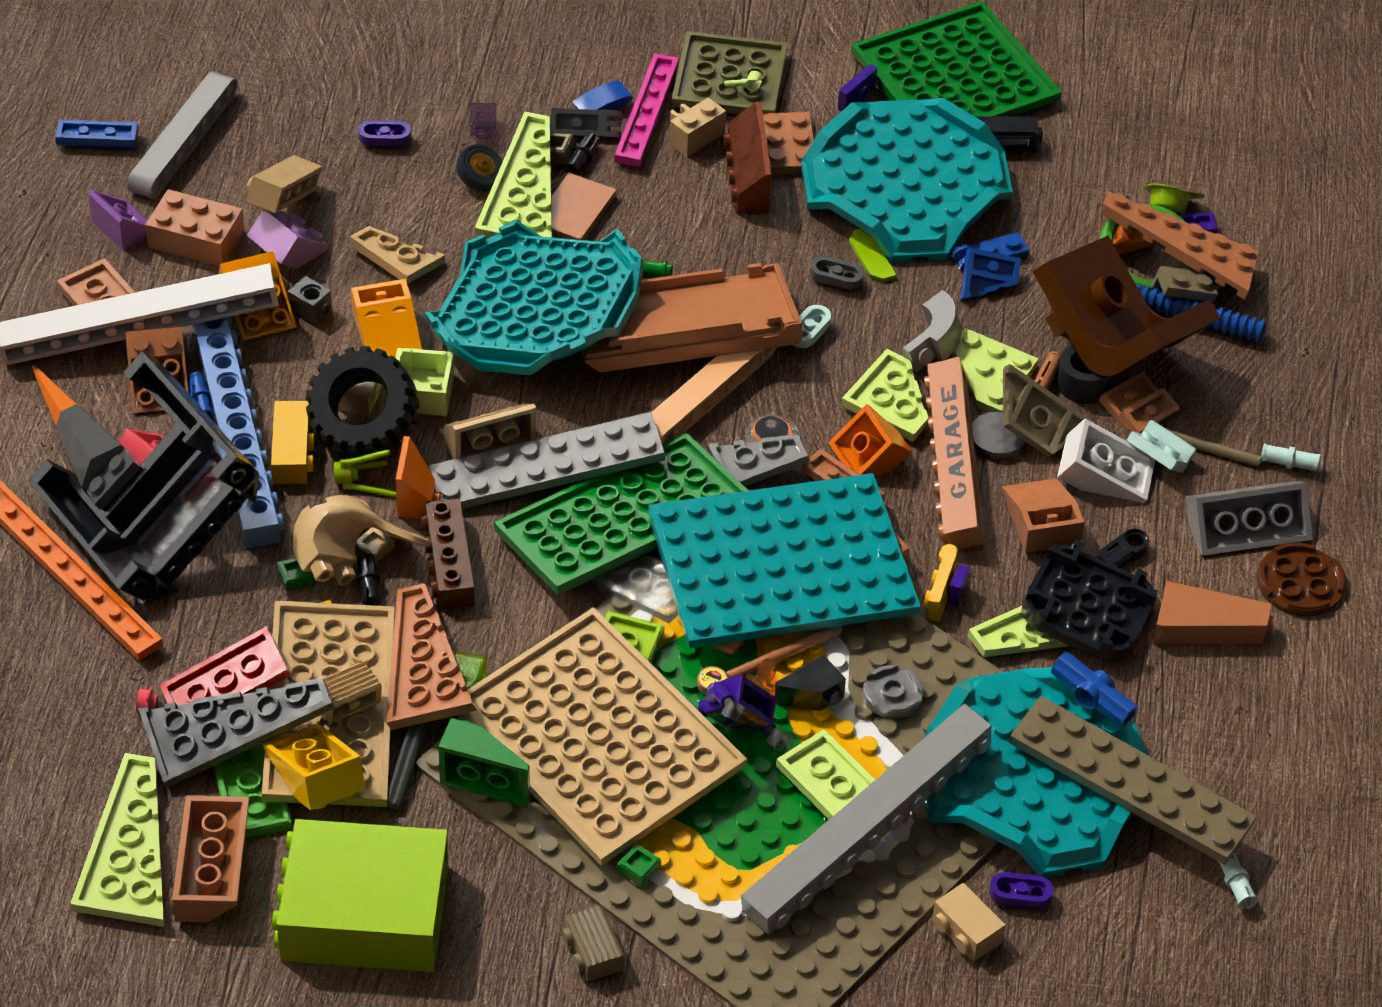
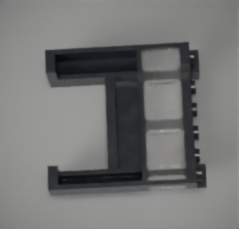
M142 351L123 373L129 380L144 387L176 422V425L140 464L141 469L103 510L93 504L87 492L81 488L74 472L48 459L44 461L28 481L119 590L136 597L143 605L178 591L172 584L174 580L182 575L184 569L202 552L207 543L221 531L224 524L242 507V504L247 499L256 503L259 472L162 363Z

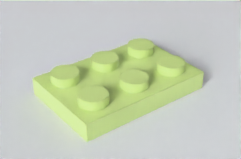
M825 729L783 754L776 761V767L828 819L833 817L875 781Z

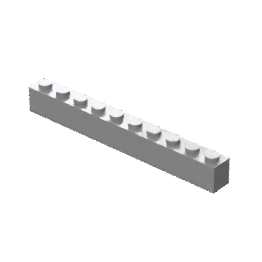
M964 703L741 895L742 912L768 935L776 928L784 927L790 920L791 915L798 909L807 907L813 900V897L821 889L829 888L834 883L836 876L844 869L852 868L858 861L859 856L866 850L875 848L889 830L897 829L903 822L904 817L912 810L917 811L920 809L927 797L934 791L939 792L942 790L948 779L956 772L961 773L965 770L970 760L978 753L983 754L992 742L991 724Z

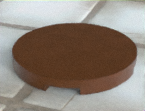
M1286 543L1274 547L1273 551L1260 561L1257 571V585L1263 597L1279 610L1298 616H1315L1330 611L1340 602L1346 585V577L1338 560L1317 550L1316 546L1306 543Z

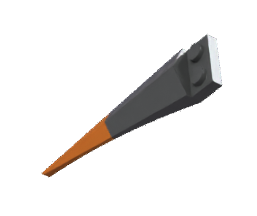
M32 366L80 486L87 492L93 504L103 510L141 469V466L126 447L88 415L38 367Z

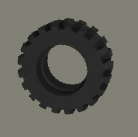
M361 346L360 351H355L353 347L344 349L345 354L339 356L336 352L329 356L332 361L327 365L322 362L317 367L320 373L318 376L312 375L309 381L312 390H307L305 397L309 403L306 406L307 416L310 418V423L321 440L327 446H330L333 452L338 455L344 453L348 459L388 450L391 447H394L395 450L401 447L402 443L400 440L404 436H410L413 432L410 425L417 424L419 416L416 409H419L420 406L415 384L399 360L393 355L388 356L384 350L379 348L373 352L370 346ZM363 382H375L383 385L388 393V399L383 412L375 420L364 425H349L339 418L338 406L342 396L348 389Z

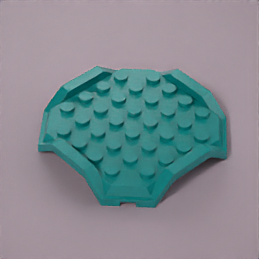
M945 98L852 102L818 132L801 160L807 210L830 209L870 234L891 263L911 262V257H927V261L948 260L952 252L951 250L956 247L964 232L997 200L1012 199L1013 194L1005 150L987 124Z
M516 220L499 227L500 233L487 239L484 235L465 242L460 276L439 311L424 312L427 322L447 349L476 369L532 375L553 360H561L595 345L597 341L605 337L620 336L638 302L644 265L642 257L633 247L630 248L627 245L626 238L618 229L599 242L540 236Z
M1052 667L1024 668L965 679L955 686L929 726L924 738L965 703L991 724L992 742L983 754L978 753L970 760L965 770L961 773L956 772L949 778L942 790L939 792L934 791L926 798L923 805L930 823H963L1018 851L1036 874L1045 878L1062 876L1065 871L1080 868L1081 872L1103 868L1132 812L1008 742L1012 732L1040 696L1148 755L1134 721L1131 720L1126 727L1120 728L1096 708L1091 710L1084 708L1075 698L1074 691L1051 673Z

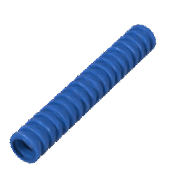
M1142 284L1137 285L1147 305L1152 311H1156L1158 315L1164 313L1165 317L1169 315L1173 317L1200 304L1198 300L1192 302L1191 299L1185 300L1178 297L1164 296L1163 291L1160 293L1159 289L1150 290L1149 286L1143 288ZM1220 307L1216 311L1221 319L1205 327L1206 329L1213 327L1214 331L1220 329L1224 334L1230 332L1231 336L1237 334L1238 338L1241 339L1244 336L1247 337L1248 341L1254 339L1255 343H1259L1265 332L1266 320L1257 321V317L1250 319L1249 315L1243 317L1239 312L1233 314L1232 310L1226 312L1224 308Z

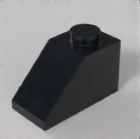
M823 655L775 682L774 697H776V704L821 711L830 705H836L844 698L846 678Z

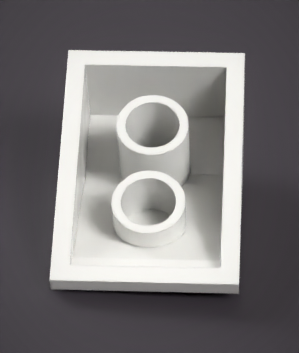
M1084 419L1066 436L1057 478L1081 491L1145 503L1148 499L1155 459L1124 439Z

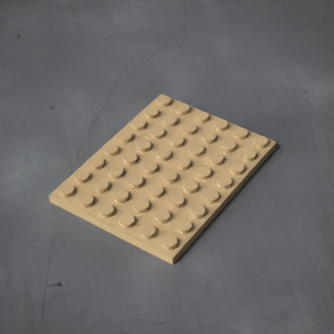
M594 607L470 687L468 690L477 711L457 715L462 721H470L483 727L530 765V792L601 866L747 766V758Z

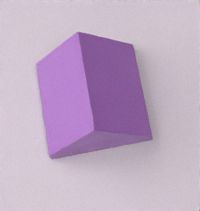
M90 190L88 195L92 221L122 250L147 238L145 224L148 220L127 200Z

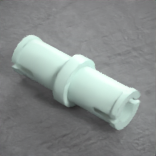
M1264 443L1261 461L1286 465L1287 469L1297 467L1317 472L1321 454L1297 451L1296 447L1291 446L1287 449Z
M1236 852L1232 854L1226 865L1218 861L1225 874V884L1227 888L1232 889L1239 908L1244 909L1246 906V909L1255 906L1258 899L1249 884L1250 876L1247 870L1241 867Z

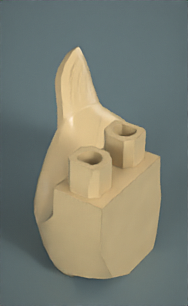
M347 495L326 497V503L316 505L311 509L308 505L301 511L293 530V552L302 571L313 573L315 580L325 582L331 577H335L337 584L341 586L349 585L356 577L352 567L357 561L355 545L360 533L364 529L374 527L393 538L402 539L421 546L430 547L432 543L418 534L385 521L363 502Z

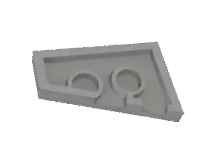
M797 434L763 438L761 442L744 443V440L733 441V445L718 446V443L708 444L712 457L744 487L809 462L808 454Z

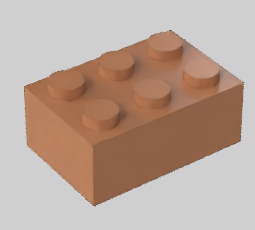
M167 189L145 224L148 248L219 267L220 264L227 262L245 232L242 208Z

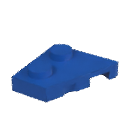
M971 247L967 249L960 300L964 301L1015 287L1019 280L1021 258Z

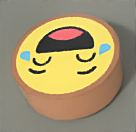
M706 667L698 674L697 687L702 694L706 695L709 684L728 679V676L719 667Z

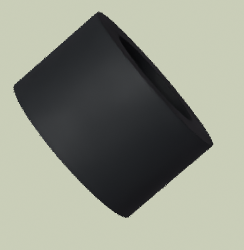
M1070 345L1063 351L1060 358L1057 387L1064 397L1073 402L1081 404L1098 402L1101 395L1109 391L1111 376H1102L1096 373L1085 374L1075 370L1078 368H1089L1083 363L1074 345Z

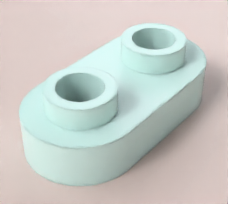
M812 305L801 313L799 317L802 322V341L793 346L808 348L819 339L831 323V312L828 308L822 305Z

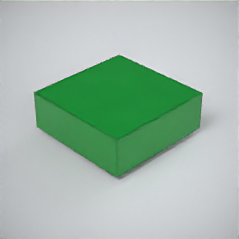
M296 557L277 562V569L285 590L314 583L313 574L302 571Z
M636 843L617 863V870L642 886L661 866V859Z

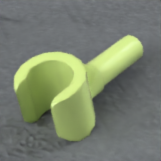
M751 71L747 79L724 81L725 87L742 86L746 87L749 91L755 92L762 83V81H758L761 73Z

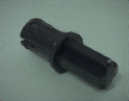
M590 132L585 136L580 145L574 147L572 157L564 166L567 173L578 176L584 165L591 161L593 158L592 153L600 142V138L595 133Z
M362 552L360 557L357 558L359 570L357 583L361 586L362 604L374 606V598L375 604L378 606L381 603L378 586L381 579L380 575L376 572L375 558L372 553Z

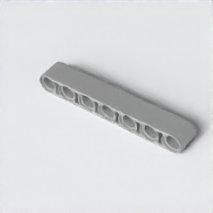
M210 71L130 173L127 181L129 192L150 199L158 197L234 98L238 87L236 78Z

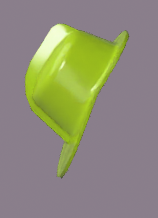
M1148 184L1145 186V189L1150 193V204L1162 206L1176 214H1184L1189 200L1205 198V194L1185 191L1169 185Z

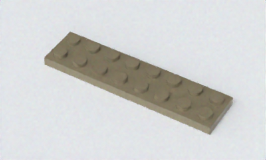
M1042 696L1035 702L1009 738L1008 743L1224 865H1226L1251 829L1257 817Z

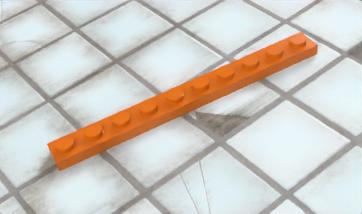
M0 480V525L138 661L163 646L162 637Z

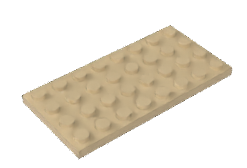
M275 601L272 636L291 676L271 686L269 690L283 688L289 683L314 680L321 675L330 676L339 672L347 664L352 663L355 665L365 661L366 665L369 666V669L372 670V673L375 674V677L381 683L382 692L379 704H375L373 707L370 706L368 709L359 711L357 714L354 713L352 716L343 718L341 721L338 720L336 723L327 725L320 715L265 741V743L311 725L320 724L361 756L366 789L355 793L350 798L339 799L328 804L387 807L390 728L386 720L395 607ZM265 752L262 801L301 803L295 798Z

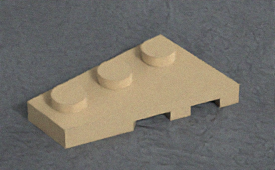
M370 226L351 235L349 238V245L399 280L406 279L407 284L445 263V254L436 252L435 255L423 251L424 246L416 243L412 246L399 242L397 236Z

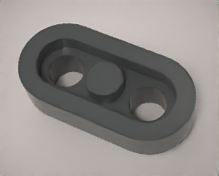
M820 256L811 262L810 275L817 282L852 290L862 285L864 271L858 264Z

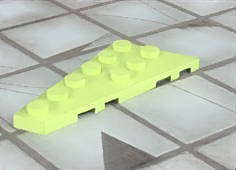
M524 111L476 223L475 235H484L490 238L500 233L499 227L518 220L540 236L552 238L550 116Z
M129 753L124 754L70 903L71 911L164 927L155 758Z

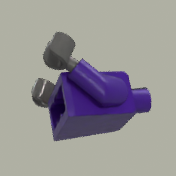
M743 675L709 684L706 691V699L701 700L698 704V711L705 718L711 717L726 728L758 727L764 735L768 736L765 742L778 752L781 751L788 740L776 728V724L773 722L776 697Z

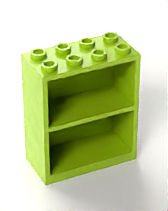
M295 819L293 831L287 832L286 850H289L288 857H283L281 875L285 877L284 884H278L277 903H280L279 911L274 910L272 918V930H275L274 948H279L280 960L285 962L435 972L449 870L448 830Z

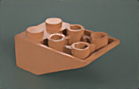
M182 327L125 332L128 366L143 351L159 360L189 394ZM130 380L133 414L165 411L144 387Z
M1057 478L1001 487L1025 553L1048 550L1053 544H1056V546L1072 545L1073 540L1081 542L1085 523L1077 501Z

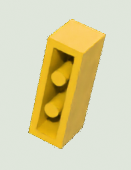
M275 401L271 458L273 484H308V472H313V455H309V451L314 450V433H310V429L314 428L310 423V418L307 416L306 406L309 405L307 401Z

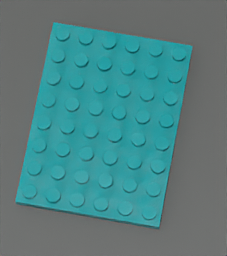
M873 473L648 505V515L688 648L920 614L921 605Z

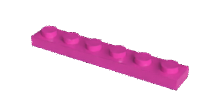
M654 53L615 152L614 163L635 167L641 166L677 72L679 58Z

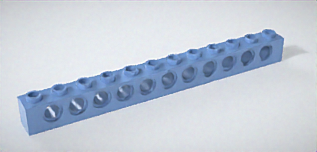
M232 316L194 324L192 329L205 376L206 387L209 389L210 399H212L211 406L214 411L215 424L221 429L220 435L235 452L245 457L259 472L256 503L247 499L237 511L245 549L280 543L279 531L284 530L282 514H276L275 509H279L276 491L270 492V488H273L271 471H265L264 468L268 467L267 455L265 450H260L259 446H263L260 429L255 430L254 426L258 425L256 411L249 408L250 405H253L250 388H244V385H248L245 368H239L240 365H243L240 349L234 348L238 343L235 329L230 330L229 326H233ZM222 449V453L225 456L227 453Z

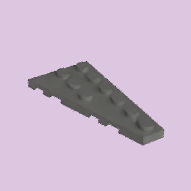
M323 678L289 683L283 688L269 690L265 687L256 689V692L228 693L194 699L192 703L177 705L173 702L164 704V707L150 709L149 707L138 708L162 781L167 787H170L333 710L335 705L326 682Z

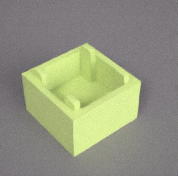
M397 348L396 359L406 369L417 389L416 395L419 398L420 406L419 409H416L417 414L447 416L454 379L453 353Z

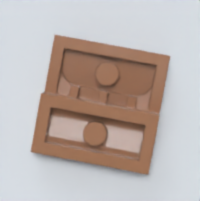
M1144 371L1105 392L1099 398L1100 403L1116 420L1131 432L1138 433L1144 431L1149 421L1153 420L1159 423L1181 409L1164 387L1159 390L1156 388Z

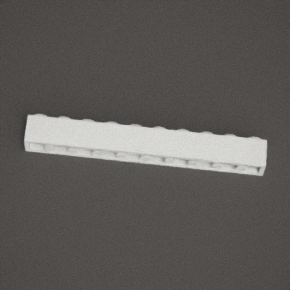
M270 263L0 322L1 359L4 366L125 340V332L184 327L279 306Z

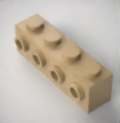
M293 155L252 176L246 186V192H248L246 202L254 204V208L257 210L276 213L316 191L322 166Z

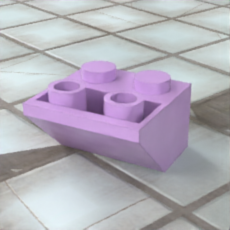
M281 210L276 213L261 211L247 234L249 238L266 252L274 251L276 260L280 264L296 269L323 254L330 247L322 240L323 235L312 228L308 229L305 226L306 221L296 214L289 216Z

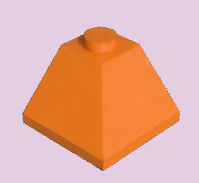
M868 404L828 442L841 463L859 475L873 473L875 477L893 471L912 452L899 431Z
M404 436L396 474L398 518L421 519L420 515L426 514L425 502L440 501L441 493L436 492L435 478L410 436Z

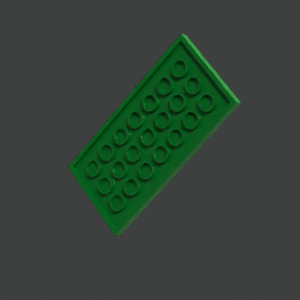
M685 433L662 444L665 460L586 479L495 521L494 530L559 595L658 547L648 515V505L749 490L689 434Z

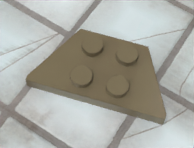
M1008 364L1004 367L1003 427L1045 456L1049 457L1062 449L1067 434L1081 421L1087 419L1093 422L1013 365Z

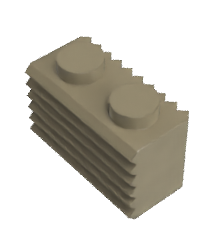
M601 905L591 907L590 909L586 908L584 911L580 910L578 913L574 912L572 915L568 914L565 917V928L561 930L563 941L567 948L572 946L575 953L572 956L575 969L578 973L583 972L587 982L624 971V955Z

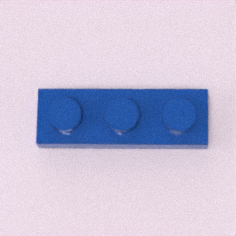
M59 119L55 140L56 145L136 148L139 127L138 122Z

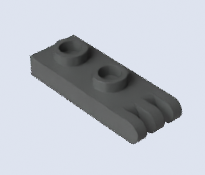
M551 108L550 133L586 136L593 132L598 137H621V132L611 131V127H621V121H611V116L620 117L622 116V111Z

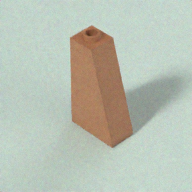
M1166 581L1153 644H1263L1265 633L1271 634L1275 616H1270L1272 603Z

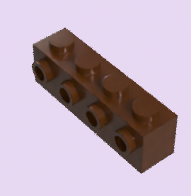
M460 498L425 502L426 514H421L420 516L422 532L428 531V536H424V538L432 542L430 547L425 546V553H431L432 557L427 558L428 574L435 577V580L431 581L432 599L438 598L439 610L475 606L474 582Z

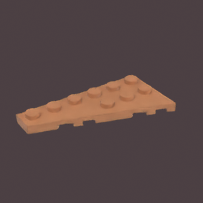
M1107 192L1100 211L1101 214L1126 229L1135 228L1144 235L1143 239L1150 243L1154 240L1165 246L1164 251L1199 273L1209 272L1216 278V283L1223 287L1229 284L1238 290L1236 295L1245 300L1252 280L1258 255L1257 250H1254L1247 244H1239L1229 240L1222 234H1214L1204 230L1197 224L1181 221L1172 214L1156 211L1147 204L1131 201L1122 194Z
M426 584L397 589L386 720L390 730L477 711Z

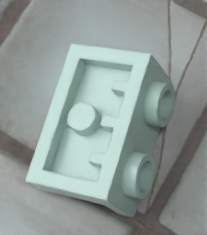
M1153 420L1149 421L1142 434L1132 431L1126 440L1167 468L1180 473L1184 472L1197 450L1194 446Z

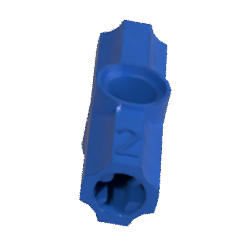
M1066 652L1052 666L1051 673L1074 691L1075 698L1084 708L1090 710L1096 708L1120 728L1126 727L1137 714L1139 707L1115 689L1113 680L1104 671L1096 670L1093 672L1072 654Z

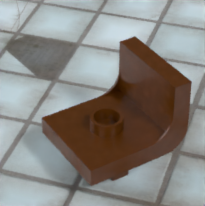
M1109 236L1050 260L1032 271L1050 303L1051 312L1045 319L1055 337L1067 338L1074 345L1083 363L1098 375L1112 376L1120 373L1158 349L1173 347L1221 319L1210 299L1171 318L1157 315L1145 302Z

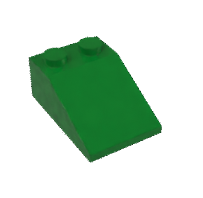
M451 718L438 746L440 784L528 808L530 804V765L480 725L473 724L470 721Z

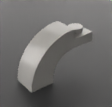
M943 290L922 305L929 327L902 348L905 358L911 361L915 373L936 357L942 361L946 360L960 342L962 328L953 299Z

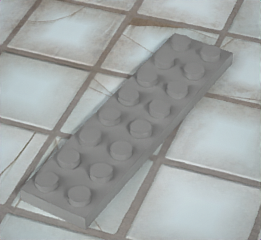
M647 412L432 464L429 467L435 478L436 492L441 493L440 500L460 498L461 508L465 509L665 460V453L652 412Z

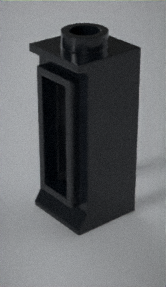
M975 116L987 124L1005 151H1034L1036 153L1038 143H1042L1043 129L1038 127L1037 117Z

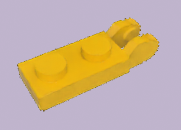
M952 544L942 546L939 552V560L941 562L939 570L935 569L932 575V591L927 590L925 595L924 607L928 608L929 621H941L948 601L949 586L958 567V549Z

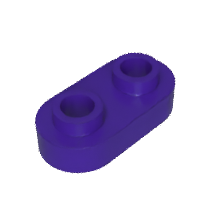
M369 120L363 122L358 128L359 140L367 146L400 147L408 144L411 140V127L404 121Z
M1000 872L992 877L989 894L996 903L1001 905L1041 909L1051 903L1053 885L1047 878L1042 876Z

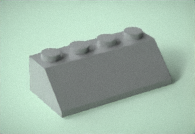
M1290 481L1185 496L1189 527L1202 556L1313 540L1307 483Z

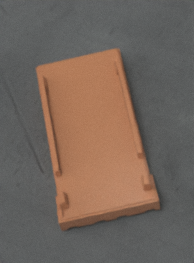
M761 263L747 265L748 274L724 277L722 269L641 280L638 302L621 335L618 337H605L597 341L595 345L582 350L581 353L584 362L601 373L799 344V341H802V322L779 264H769L762 267Z

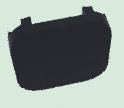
M1073 540L1072 545L1056 546V544H1053L1048 549L1035 578L1028 587L1021 609L1024 619L1032 628L1040 633L1095 658L1105 661H1118L1127 657L1132 651L1157 598L1158 590L1154 589L1146 579L1148 573L1138 567L1134 575L1082 551L1084 543Z

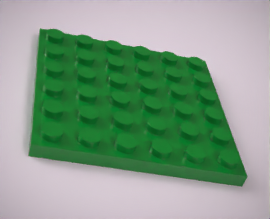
M984 1L851 44V53L864 69L870 64L878 68L876 83L890 101L945 98L973 116L1013 117L1061 100L1062 92Z

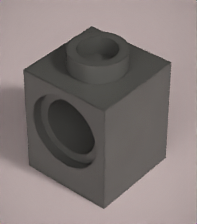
M307 276L288 290V300L292 313L313 325L322 318L327 317L332 310L331 290Z

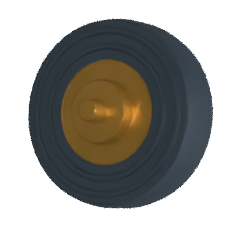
M475 144L462 151L458 157L456 169L458 176L468 187L478 191L491 190L503 160L492 148Z

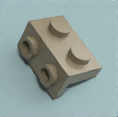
M1160 266L1151 283L1152 289L1156 288L1159 291H1163L1164 296L1200 301L1210 299L1211 302H1214L1218 295L1209 272L1199 273L1195 270Z

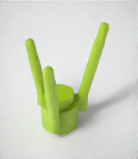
M384 450L334 462L335 484H343V490H357L396 497V492L353 483L359 480V470L387 465V461L362 462L388 456L390 451Z

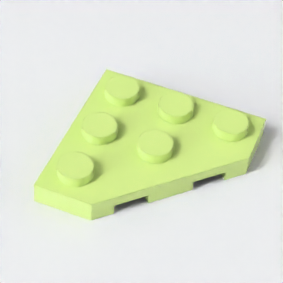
M967 328L962 330L960 342L952 353L954 358L960 356L967 373L968 387L973 395L972 400L975 407L987 413H1003L1004 367L1011 364L1030 377L1038 366L1039 359Z
M889 349L882 353L842 398L841 406L855 413H858L866 404L870 405L899 431L902 437L912 442L928 425L929 417L922 404V395L918 383L914 379L911 361Z

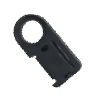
M1129 529L1097 552L1096 558L1118 568L1130 560L1135 562L1147 552L1149 536L1141 529ZM1136 539L1141 541L1143 545L1134 547L1127 541Z

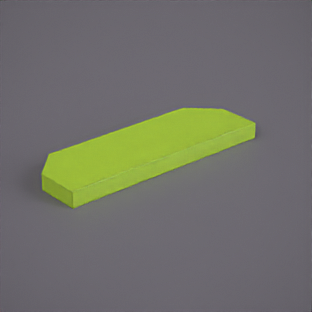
M862 229L854 230L849 238V243L868 276L880 282L896 279L895 271L873 237Z

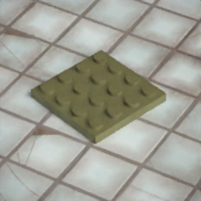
M686 31L672 95V107H680L681 104H685L692 108L709 97L725 109L726 113L738 115L755 102H761L763 114L775 113L788 43ZM751 71L761 73L758 81H762V83L755 92L749 91L746 87L742 86L725 87L724 81L747 79Z

